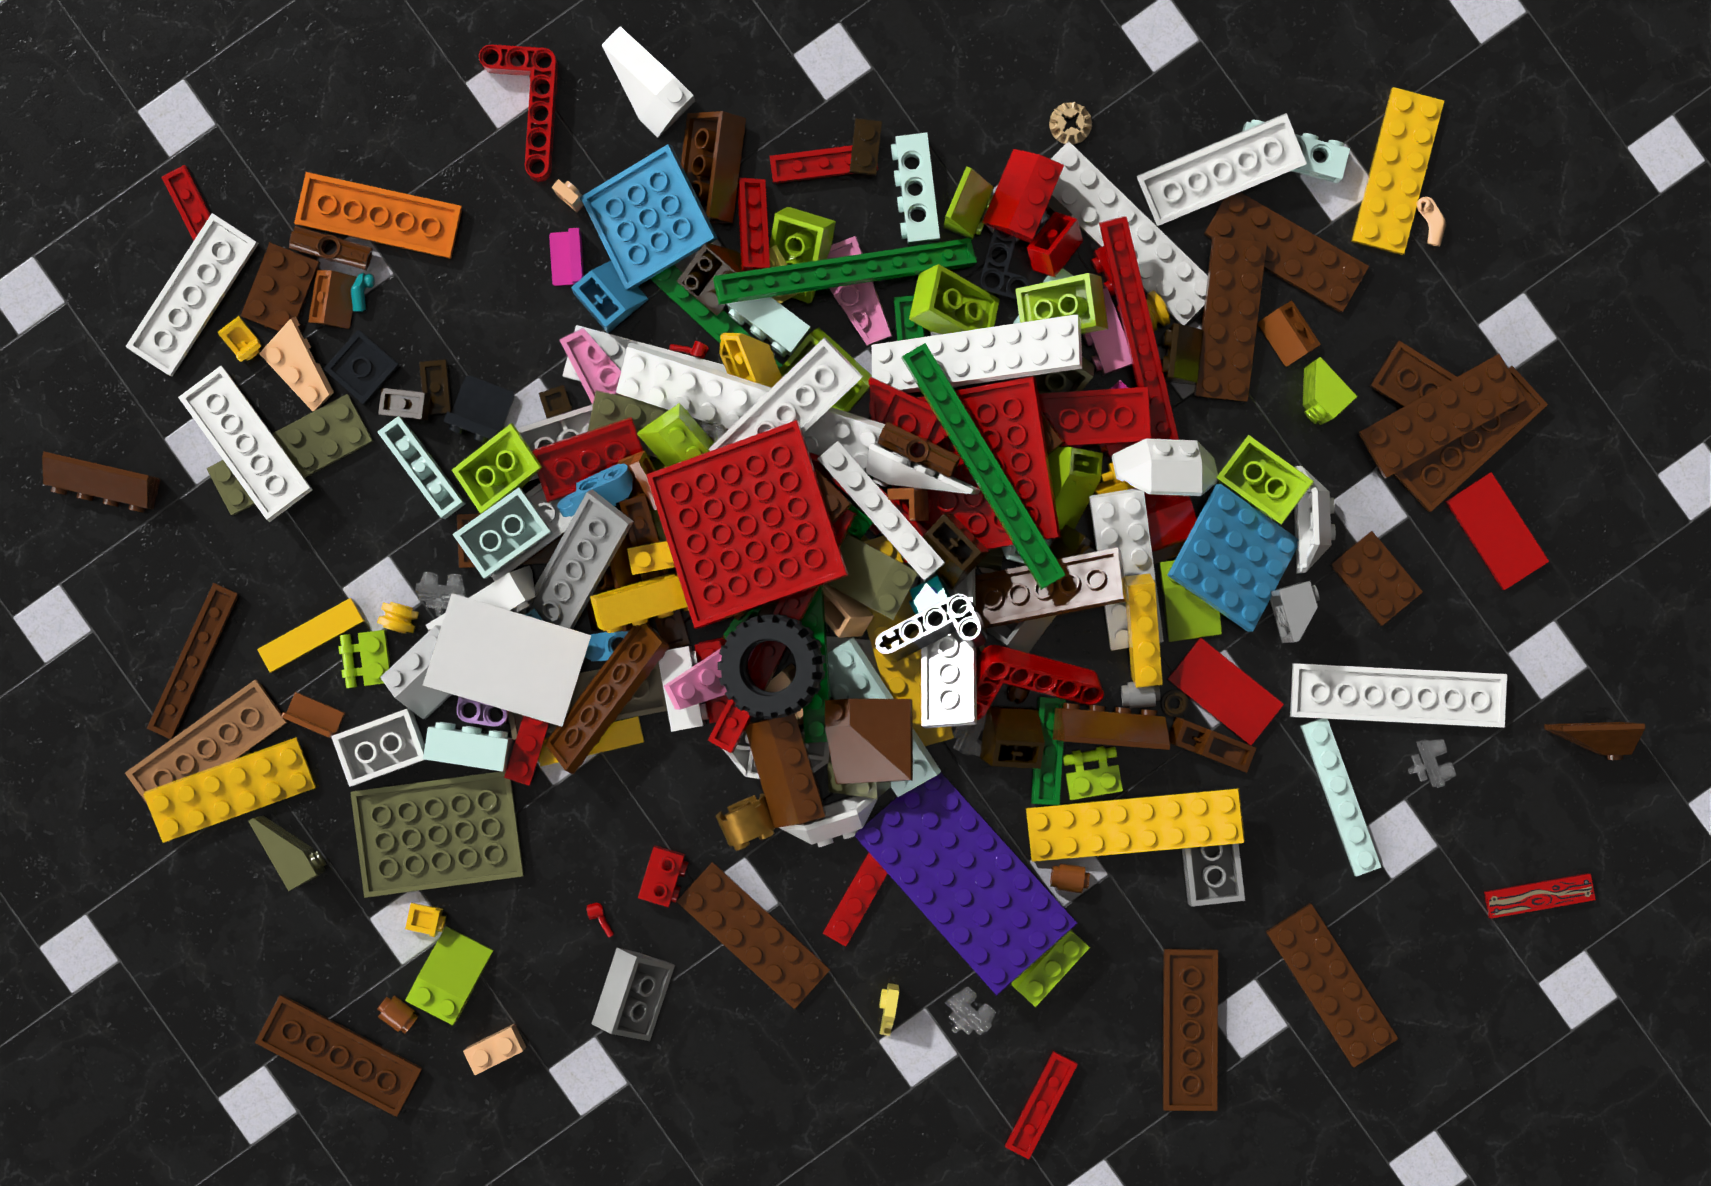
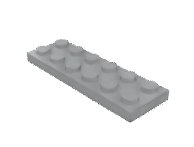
M593 489L588 491L534 587L535 597L528 601L530 606L521 611L520 614L526 615L535 608L544 621L573 630L589 602L590 596L593 595L634 521Z

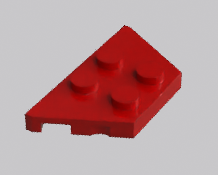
M874 377L869 378V412L871 420L883 424L890 422L919 437L927 438L936 445L948 436L929 403ZM917 442L913 447V452L917 457H922L925 454V447L920 442Z

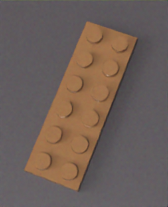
M255 679L129 769L125 774L146 802L143 795L145 791L237 759L288 722L281 717L282 713L260 682Z

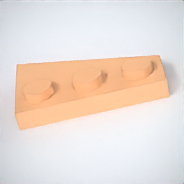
M293 317L259 354L314 412L334 392L320 364L315 362L309 350L311 346L307 338H303L298 328L300 324L297 318Z

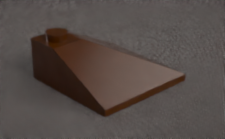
M912 699L825 700V730L836 784L913 780Z
M1632 722L1544 724V729L1596 754L1607 755V760H1623V755H1632L1645 730V724Z

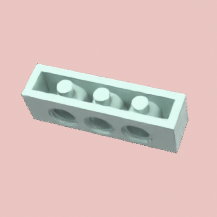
M1252 120L1251 123L1246 122L1242 132L1264 122L1259 120ZM1303 133V136L1295 134L1307 164L1291 171L1339 183L1343 178L1350 148L1344 147V143L1337 140L1324 142L1318 140L1319 137L1313 134ZM1321 151L1325 155V162H1316L1313 158V152Z
M919 133L896 136V144H891L892 160H898L899 170L894 171L896 187L901 186L902 193L901 197H897L899 213L904 212L905 223H900L902 239H907L908 245L939 242L940 234L928 134ZM909 157H914L919 161V166L916 169H908L904 165V161ZM916 183L922 187L923 191L921 194L913 196L909 194L908 186ZM914 210H922L926 218L921 222H915L910 214Z
M398 416L378 431V434L440 518H448L466 504L404 418Z

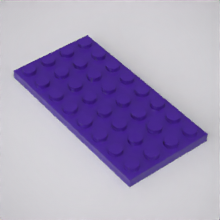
M941 772L894 799L855 834V838L996 996L1077 925V922Z

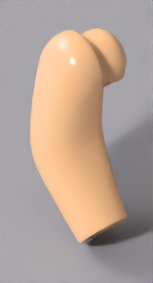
M1422 197L1417 202V209L1428 222L1427 244L1440 247L1446 228V220L1432 198Z

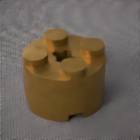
M760 794L759 800L754 795L727 807L729 813L724 816L722 811L716 815L728 845L734 846L736 851L750 845V840L757 837L763 840L774 834L773 830L775 828L764 794Z

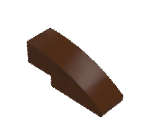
M1178 717L1175 718L1169 734L1171 744L1246 773L1256 751L1255 747Z

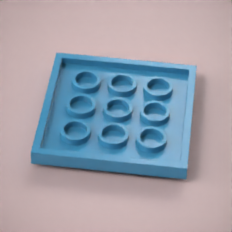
M669 144L580 197L625 290L639 286L697 252L706 242L712 243L718 239L672 145Z
M1216 484L1167 576L1247 632H1253L1272 596L1271 591L1276 589L1297 549V541L1299 540L1222 484Z

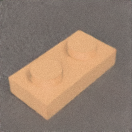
M558 179L552 186L556 195L574 211L578 212L584 205L580 199L582 195L579 193V190L569 181L564 184Z

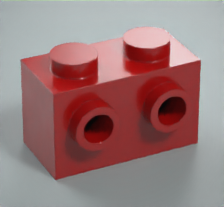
M1058 212L1051 216L1027 247L1034 271L1056 277L1083 242L1077 218Z
M655 845L638 898L668 908L671 902L676 903L681 887L676 886L679 876H685L688 862L684 861L686 854Z

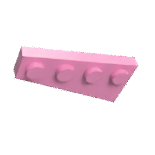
M854 236L831 245L827 259L863 254L857 237ZM873 282L829 288L866 345L869 346L893 336Z
M584 328L559 339L592 404L595 390L618 394L616 390L621 370Z
M721 648L664 685L675 709H684L725 695L727 690L724 685L721 686L719 678L722 676L721 670H718V662L721 661L722 657L719 654ZM754 649L751 651V653H750V655H749V659H750V657H751V655H752Z

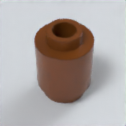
M1053 865L1050 887H1056V890L1082 893L1083 888L1088 889L1090 873L1085 872V867Z
M395 995L392 999L386 997L377 1008L381 1012L378 1016L381 1020L397 1032L402 1031L404 1034L407 1033L418 1018L413 1013L415 1010Z

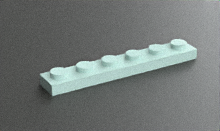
M1320 718L1301 725L1354 875L1359 876L1381 868L1328 719Z

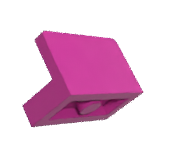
M568 228V232L550 233L552 284L554 286L574 285L584 277L581 230L579 228Z

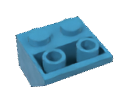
M612 261L591 270L571 287L574 295L607 333L612 331L648 300L638 286L625 290Z

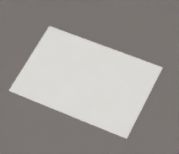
M451 593L423 686L562 727L591 635Z

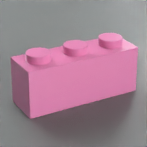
M1108 288L1103 289L1108 329L1083 334L1086 345H1092L1095 356H1092V361L1096 371L1101 370L1103 376L1132 365L1126 336Z

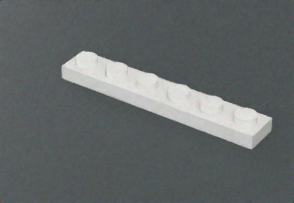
M838 441L817 458L924 581L945 564Z

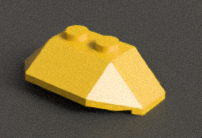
M723 333L720 335L719 354L727 374L771 388L782 378L769 344L742 333Z

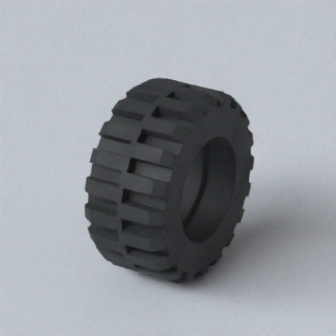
M770 614L750 618V620L736 626L737 629L734 632L729 633L726 638L727 642L725 646L721 647L719 653L722 657L721 661L718 662V670H721L722 676L719 678L721 686L724 685L727 690L725 695L729 700L732 699L736 703L735 707L741 711L749 712L748 715L753 717L774 719L794 714L813 701L812 698L815 694H818L822 687L820 683L825 677L823 663L826 662L825 655L821 654V643L814 638V632L809 627H804L801 621L788 618L786 615ZM765 641L783 643L791 650L796 661V674L793 681L788 687L778 692H767L758 688L751 680L748 672V659L751 651Z

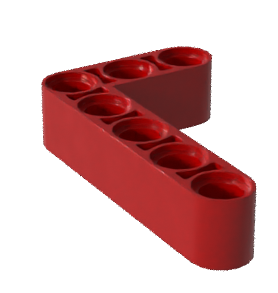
M486 45L479 52V61L487 72L531 76L525 170L534 181H545L550 176L552 168L558 61L554 53L547 48ZM493 53L499 55V59L495 64H486L488 55ZM517 55H522L525 57L524 64L518 67L513 66V58ZM543 57L552 59L551 65L547 68H540L538 66L539 60ZM542 83H547L550 85L548 93L538 94L536 91L537 87ZM541 109L547 110L548 117L545 120L537 121L535 119L537 111ZM537 136H545L547 141L544 146L538 148L533 146L534 139ZM536 162H543L545 164V168L540 174H534L531 171L533 164Z
M990 645L984 648L976 661L977 720L986 714L1003 683L1086 705L1097 704L1104 696L1098 674L1090 669L999 645Z

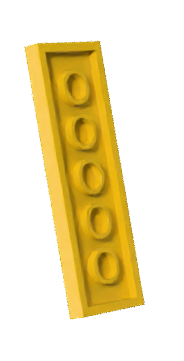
M1395 87L1391 89L1351 242L1400 255L1405 253L1444 100Z
M296 737L145 791L143 795L161 840L164 843L316 788V785Z

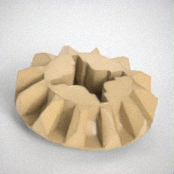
M1076 102L1063 103L1054 109L1050 117L1049 126L1051 133L1055 139L1063 144L1068 143V141L1072 145L1078 144L1085 140L1091 131V115L1085 106H1081ZM1078 115L1075 123L1078 127L1076 129L1070 127L1064 132L1063 130L1067 123L1064 117L1071 119Z

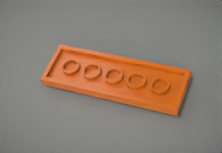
M306 172L294 224L451 259L463 207Z

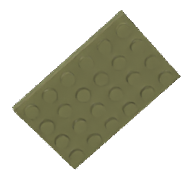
M506 771L350 792L364 898L524 876L512 780L504 778Z

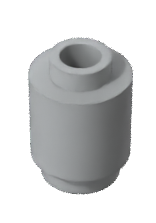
M1127 682V685H1122L1121 699L1123 707L1129 706V708L1133 709L1156 706V701H1160L1159 685L1138 688L1135 687L1134 682Z

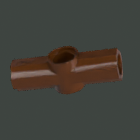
M295 226L289 240V249L324 258L330 262H338L366 271L371 263L373 248L342 240L333 235H325ZM330 242H335L337 244L336 252L327 255L325 253L326 245Z
M890 422L886 423L878 440V444L950 478L956 471L961 456L930 442L927 438L919 437ZM917 442L922 443L925 447V454L922 457H917L913 452V447Z

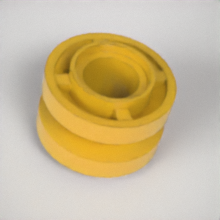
M1153 290L1147 293L1146 301L1153 331H1156L1158 323L1163 327L1170 324V314L1163 299L1156 291Z
M390 602V604L382 603L381 609L385 612V615L379 616L377 623L382 624L384 628L405 634L406 632H414L415 626L411 623V620L417 619L419 612L413 611L412 607L395 602Z

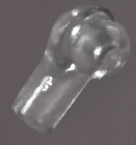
M702 421L700 427L707 435L714 438V443L726 432L725 426L718 422H712L711 424Z

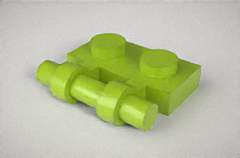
M386 630L358 633L359 644H351L350 634L340 635L341 646L338 647L339 654H342L344 670L341 671L342 678H345L346 688L357 687L356 676H363L364 686L384 684L380 677L391 668ZM360 652L361 668H354L353 653Z
M1104 746L1096 747V750L1086 752L1076 750L1072 751L1073 754L1063 755L1064 766L1074 764L1076 771L1065 773L1070 800L1123 791L1119 766L1107 765L1108 758L1117 757L1115 747L1105 748ZM1098 760L1099 768L1084 770L1083 763Z

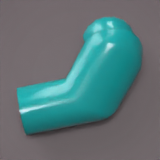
M361 273L357 276L351 288L353 311L366 310L364 292L366 288H372L375 285L374 275Z

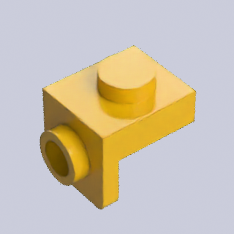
M240 316L218 331L219 336L235 353L239 362L245 359L250 360L259 353V348L261 347L259 339Z
M412 902L405 929L436 937L438 932H443L446 916H442L443 909Z

